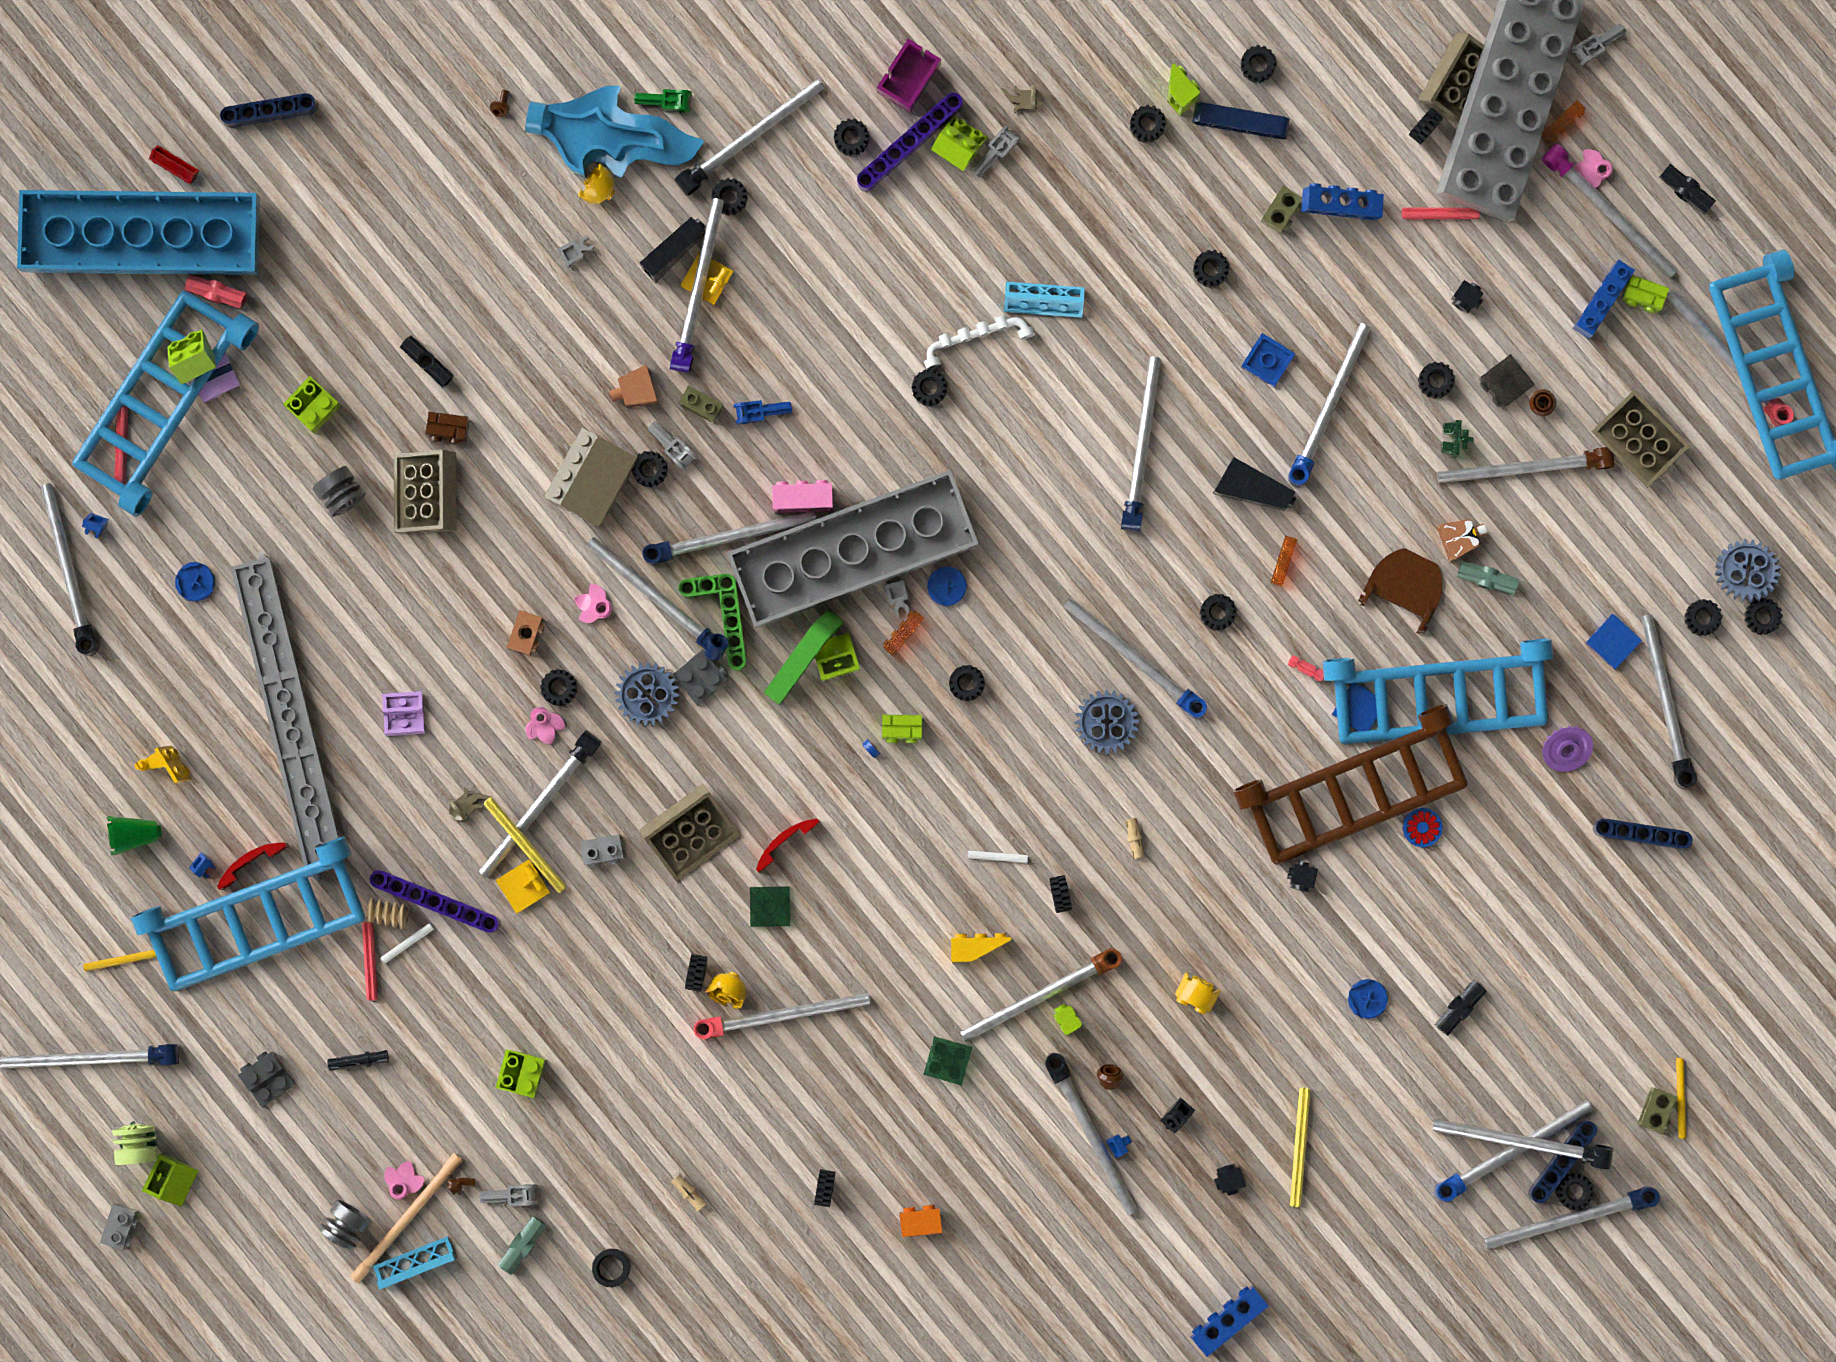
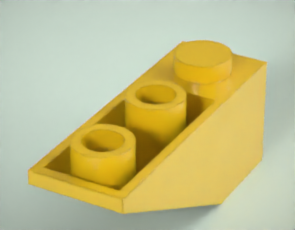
M995 933V937L987 938V934H975V938H967V934H955V938H951V962H972L1011 941V937H1007V933Z

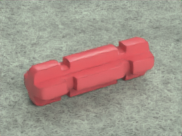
M1294 655L1289 659L1288 666L1294 669L1295 667L1298 668V671L1309 677L1313 676L1319 682L1324 679L1323 670H1317L1316 666L1304 660L1300 661V658Z

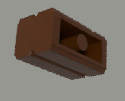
M429 411L426 436L430 437V441L442 442V439L450 440L449 443L461 445V442L467 441L470 418Z

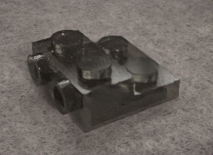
M1511 354L1479 378L1481 388L1485 392L1489 391L1493 396V403L1503 410L1535 385Z

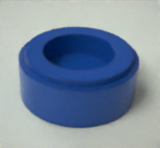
M869 739L862 743L863 747L873 758L881 754Z

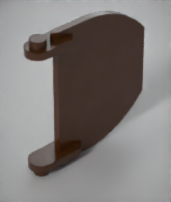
M1406 548L1396 550L1384 557L1374 568L1363 590L1365 595L1361 594L1358 601L1364 607L1370 594L1373 593L1423 618L1416 633L1419 635L1420 633L1425 634L1428 628L1425 624H1429L1442 594V576L1438 564Z

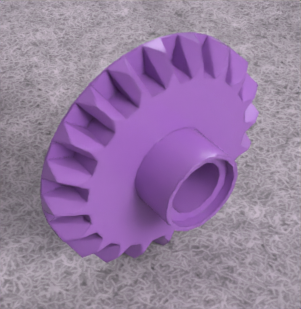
M1569 725L1567 728L1561 727L1558 731L1553 730V734L1547 736V741L1543 742L1542 756L1545 763L1553 770L1560 772L1572 771L1588 761L1593 751V741L1590 734L1584 728L1580 729L1578 726L1571 727Z

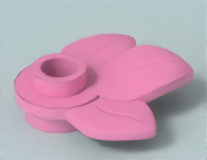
M1586 149L1583 150L1584 161L1578 163L1574 168L1596 188L1603 179L1608 178L1612 174L1613 167L1608 160L1602 158L1599 152ZM1604 165L1606 170L1600 173L1599 167Z
M590 584L589 594L579 595L574 598L576 605L582 610L579 616V620L582 622L593 623L598 618L604 619L609 617L612 613V605L606 600L605 591L596 584ZM601 605L606 606L605 612L599 611Z
M537 707L530 714L531 721L526 725V735L529 740L538 736L543 743L551 745L555 739V730L565 729V723L558 714L549 713L544 707ZM543 714L544 719L538 720L537 715Z
M410 1161L402 1163L397 1170L388 1166L385 1171L384 1179L390 1186L389 1192L394 1199L402 1200L406 1198L409 1193H415L420 1190L424 1183L423 1176L414 1175V1167ZM397 1186L403 1187L402 1193L396 1191Z

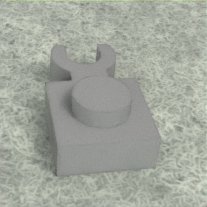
M588 236L582 237L579 244L572 240L557 249L567 268L584 258L582 252H590L595 248L593 245L589 247L584 246V243L589 240Z
M901 579L884 584L889 604H896L894 608L895 615L899 616L898 609L900 607H904L906 613H909V606L903 601L909 599L904 580Z

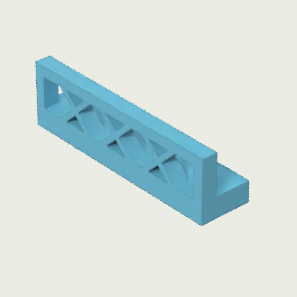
M1006 282L1004 312L1082 318L1084 287ZM1009 289H1016L1019 292H1009ZM1031 291H1038L1039 293L1032 294ZM1057 292L1059 295H1051L1050 293ZM1070 294H1080V297H1072Z
M447 1236L376 1264L373 1268L380 1290L457 1258ZM445 1242L449 1253L443 1256L435 1253L437 1245ZM420 1251H426L431 1254L428 1262L422 1263L416 1260ZM433 1255H435V1256L438 1257V1258H435V1259L431 1260L432 1257H433ZM403 1258L412 1261L407 1270L397 1267ZM385 1265L393 1268L391 1276L383 1279L379 1268Z

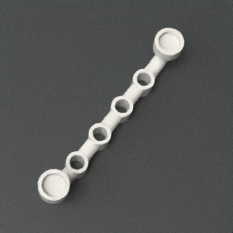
M1006 315L995 318L996 323L988 325L987 321L978 323L976 325L977 329L972 331L965 327L957 331L958 335L953 337L950 336V333L939 336L940 341L933 343L928 348L927 360L924 361L927 370L941 366L939 357L934 356L935 352L939 349H946L960 342H968L973 338L983 337L998 330L1002 331L1013 325L1021 328L1018 331L1020 340H1026L1035 336L1033 327H1028L1027 323L1020 318L1007 319Z

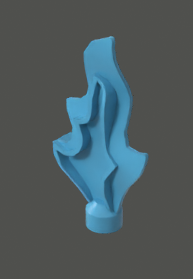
M615 85L601 87L580 98L564 103L547 105L530 101L525 124V132L546 136L556 146L565 165L575 175L584 178L588 165L593 162L605 164L614 175L620 178L623 177L627 166L635 160H647L665 165H681L692 160L704 144L701 138L685 134L660 117L625 113L617 107L618 94L621 88Z

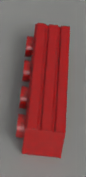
M159 145L152 149L149 160L154 164L161 166L164 170L171 172L186 183L191 184L194 182L199 173V169Z

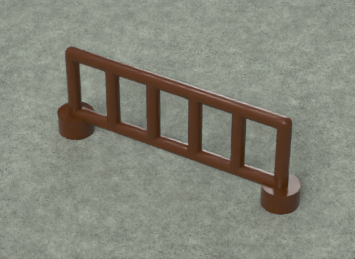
M1439 705L1420 713L1418 719L1422 728L1272 790L1266 791L1262 779L1246 783L1234 789L1232 792L1239 809L1250 807L1272 863L1276 865L1465 789L1468 782L1446 727L1454 723L1448 705ZM1436 736L1454 780L1428 791L1410 746ZM1399 751L1417 795L1391 806L1373 761ZM1362 766L1380 810L1354 821L1336 776ZM1325 781L1343 826L1317 836L1299 791ZM1288 796L1306 841L1280 851L1262 806Z

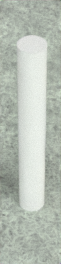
M968 850V858L1019 863H1027L1028 855Z
M430 923L380 957L381 960L386 964L433 931L434 928Z

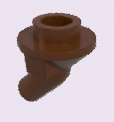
M502 89L500 100L493 101L490 104V110L493 115L506 117L508 114V90Z
M475 1178L447 1179L449 1183L447 1188L453 1195L456 1193L461 1195L462 1186H475Z

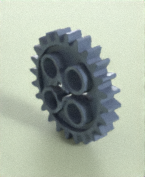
M1744 539L1742 545L1736 541L1735 547L1729 544L1728 550H1722V555H1719L1717 559L1719 562L1715 565V568L1718 569L1715 571V575L1720 576L1717 579V583H1723L1720 589H1728L1727 596L1733 593L1734 600L1740 596L1741 602H1743L1746 597L1751 603L1753 597L1760 601L1761 595L1766 598L1768 596L1767 591L1773 592V586L1778 584L1776 579H1779L1781 575L1777 573L1780 571L1781 566L1776 565L1779 561L1778 558L1772 559L1775 552L1768 553L1769 546L1763 549L1761 548L1762 542L1755 545L1752 539L1751 543L1747 544L1746 539ZM1748 555H1751L1752 560L1749 569L1750 573L1748 576L1747 586L1745 587L1743 584L1746 575ZM1741 557L1744 562L1739 563L1734 558ZM1754 561H1762L1764 565L1757 566ZM1737 575L1741 580L1735 581L1731 576ZM1758 579L1761 584L1756 585L1751 580Z
M640 662L639 669L632 665L631 673L625 670L627 676L626 678L619 677L623 683L616 684L621 689L615 692L616 695H620V698L616 699L615 702L622 703L618 709H625L623 716L630 715L629 721L632 722L636 719L637 725L643 721L645 727H647L648 721H651L653 726H655V720L657 719L663 723L662 716L669 719L670 717L667 712L675 711L671 706L678 705L674 698L679 697V694L674 693L679 687L672 685L676 679H669L671 672L664 674V666L658 670L657 663L651 668L649 662H647L646 667H643ZM651 675L653 677L652 684L644 685L642 682L643 677ZM635 681H638L646 691H652L650 695L660 705L658 708L647 697L642 698L644 693L635 685ZM632 688L638 690V696L635 699L628 697V691ZM661 689L665 690L667 694L665 699L658 700L656 692ZM644 703H650L652 706L651 711L647 714L641 711Z
M1105 690L1104 695L1097 691V697L1090 694V701L1083 700L1085 707L1081 705L1078 707L1082 713L1075 714L1080 718V720L1074 722L1080 725L1075 730L1076 732H1082L1079 739H1086L1084 746L1089 743L1092 744L1091 751L1098 747V753L1102 749H1105L1106 754L1109 753V749L1116 753V747L1124 750L1123 743L1130 745L1131 743L1128 738L1134 739L1135 736L1132 734V731H1138V728L1133 726L1139 723V720L1133 718L1138 712L1131 711L1135 705L1128 706L1127 704L1130 699L1128 698L1123 701V694L1116 697V691H1113L1111 695L1108 694V690ZM1106 704L1108 705V719L1112 721L1108 726V740L1105 739V724L1101 723L1105 719ZM1094 707H1099L1102 710V715L1098 718L1091 714V709ZM1113 707H1119L1122 710L1120 717H1114L1111 714ZM1118 726L1122 729L1120 737L1112 735L1111 730L1113 727ZM1100 727L1103 732L1102 736L1094 737L1091 733L1092 728Z

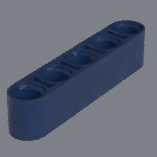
M303 93L227 106L221 110L220 118L227 127L234 128L311 115L317 111L318 103L311 94ZM306 100H312V105L309 108L303 107ZM286 104H293V108L290 111H284ZM272 106L274 108L273 112L266 115L264 113L265 109ZM248 110H254L252 117H245V113ZM229 113L235 114L232 121H226V116Z
M1196 102L1192 123L1269 138L1287 139L1290 118Z
M1599 819L1593 824V832L1597 836L1674 849H1686L1693 842L1691 834L1682 830L1612 819ZM1601 822L1608 826L1606 833L1599 831V824ZM1621 825L1627 828L1625 836H1621L1618 832ZM1641 828L1647 832L1644 840L1638 836V831ZM1661 831L1667 836L1666 841L1663 843L1658 840V834ZM1679 835H1684L1686 838V843L1683 846L1678 843Z
M1580 1121L1564 1144L1570 1145L1574 1140L1579 1142L1580 1147H1584L1585 1143L1590 1144L1597 1134L1596 1125L1591 1121ZM1586 1124L1591 1126L1589 1135H1584L1582 1132V1128ZM1555 1154L1528 1191L1529 1198L1537 1203L1547 1201L1578 1158L1565 1156L1567 1164L1564 1167H1560L1558 1160L1563 1155ZM1550 1172L1555 1174V1180L1552 1183H1548L1546 1180V1176ZM1538 1188L1543 1190V1196L1540 1199H1536L1534 1196V1192Z

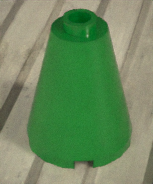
M107 816V821H111V823H107L109 846L111 849H114L110 851L111 856L156 842L158 837L162 836L161 824L157 825L156 821Z

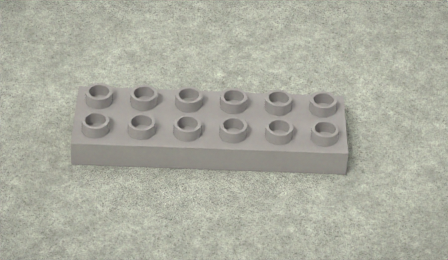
M1585 0L1498 1L1435 195L1504 222L1515 219Z
M949 470L727 552L756 629L978 547V541L952 472Z

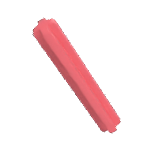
M1468 207L1402 208L1403 219H1479L1480 217L1479 211Z
M122 406L116 415V433L125 439L128 437V407ZM115 446L114 478L125 484L127 453Z
M363 922L366 999L371 1001L378 999L374 925L370 922Z

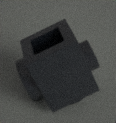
M1464 280L1452 296V304L1460 311L1468 314L1473 308L1476 310L1484 301L1481 298L1484 293L1477 284H1470Z
M1303 861L1293 864L1292 867L1288 868L1287 879H1290L1289 884H1291L1290 888L1309 892L1310 888L1315 887L1318 868L1310 867V863Z
M1180 1097L1167 1110L1160 1121L1166 1126L1167 1130L1169 1129L1176 1133L1196 1110Z
M1235 1163L1216 1169L1217 1178L1214 1179L1217 1190H1221L1223 1194L1233 1195L1239 1193L1238 1189L1246 1187L1241 1168L1239 1166L1236 1167Z

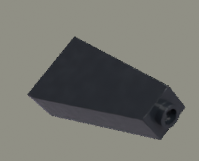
M690 217L639 262L642 270L657 283L704 237V228L706 226L698 218L694 220Z
M1235 457L1231 460L1213 492L1217 496L1285 511L1287 507L1291 509L1296 500L1293 497L1295 494L1294 490Z

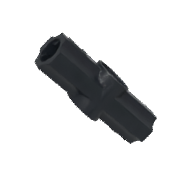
M1669 164L1659 176L1662 181L1675 190L1674 193L1681 200L1691 203L1704 215L1716 202L1714 198L1700 188V184L1695 179L1685 176L1672 164Z
M412 335L402 342L399 348L442 388L452 381L454 375ZM425 357L432 358L429 366L422 365V360Z
M1473 980L1460 995H1457L1447 1007L1448 1009L1434 1025L1448 1036L1460 1021L1468 1017L1473 1011L1474 1005L1487 990Z

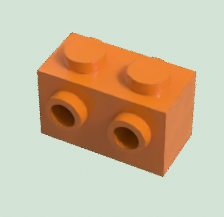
M935 1204L924 1205L922 1210H915V1207L903 1208V1212L899 1213L902 1237L942 1233L940 1210L935 1208Z

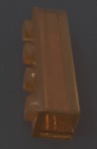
M1577 100L1542 132L1541 137L1548 144L1550 142L1553 143L1558 139L1557 136L1559 134L1562 135L1567 130L1566 127L1568 125L1571 127L1576 122L1575 119L1577 117L1581 118L1585 114L1586 108Z
M1285 535L1270 584L1279 587L1283 586L1297 539Z
M916 610L914 612L911 611L907 615L908 619L900 623V628L893 631L891 639H887L883 643V649L891 656L897 652L924 620V617Z

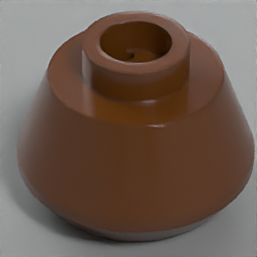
M1537 390L1530 397V409L1538 416L1550 415L1555 410L1556 398L1548 390Z
M1106 1064L1097 1070V1077L1102 1087L1107 1090H1113L1120 1085L1124 1078V1072L1116 1065Z

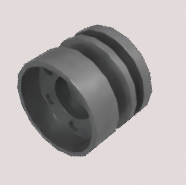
M342 466L329 473L312 488L320 500L330 498L324 507L330 509L329 514L331 517L351 510L366 495L363 489L358 490L360 488L359 483L349 485L354 476L347 466Z
M337 1199L330 1209V1212L336 1217L335 1220L325 1217L324 1221L329 1226L321 1224L318 1229L334 1244L354 1251L356 1244L351 1240L356 1242L361 1240L355 1231L365 1233L372 1220L355 1207Z

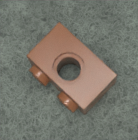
M519 610L507 648L531 656L532 652L536 653L539 645L537 641L538 635L542 634L545 628L544 619ZM525 629L532 630V636L529 639L522 637V632Z

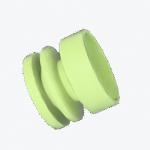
M133 1124L112 1130V1135H122L121 1139H115L113 1143L123 1144L122 1149L114 1151L115 1165L157 1161V1147L147 1146V1142L155 1140L156 1136L146 1135L148 1132H154L155 1126Z

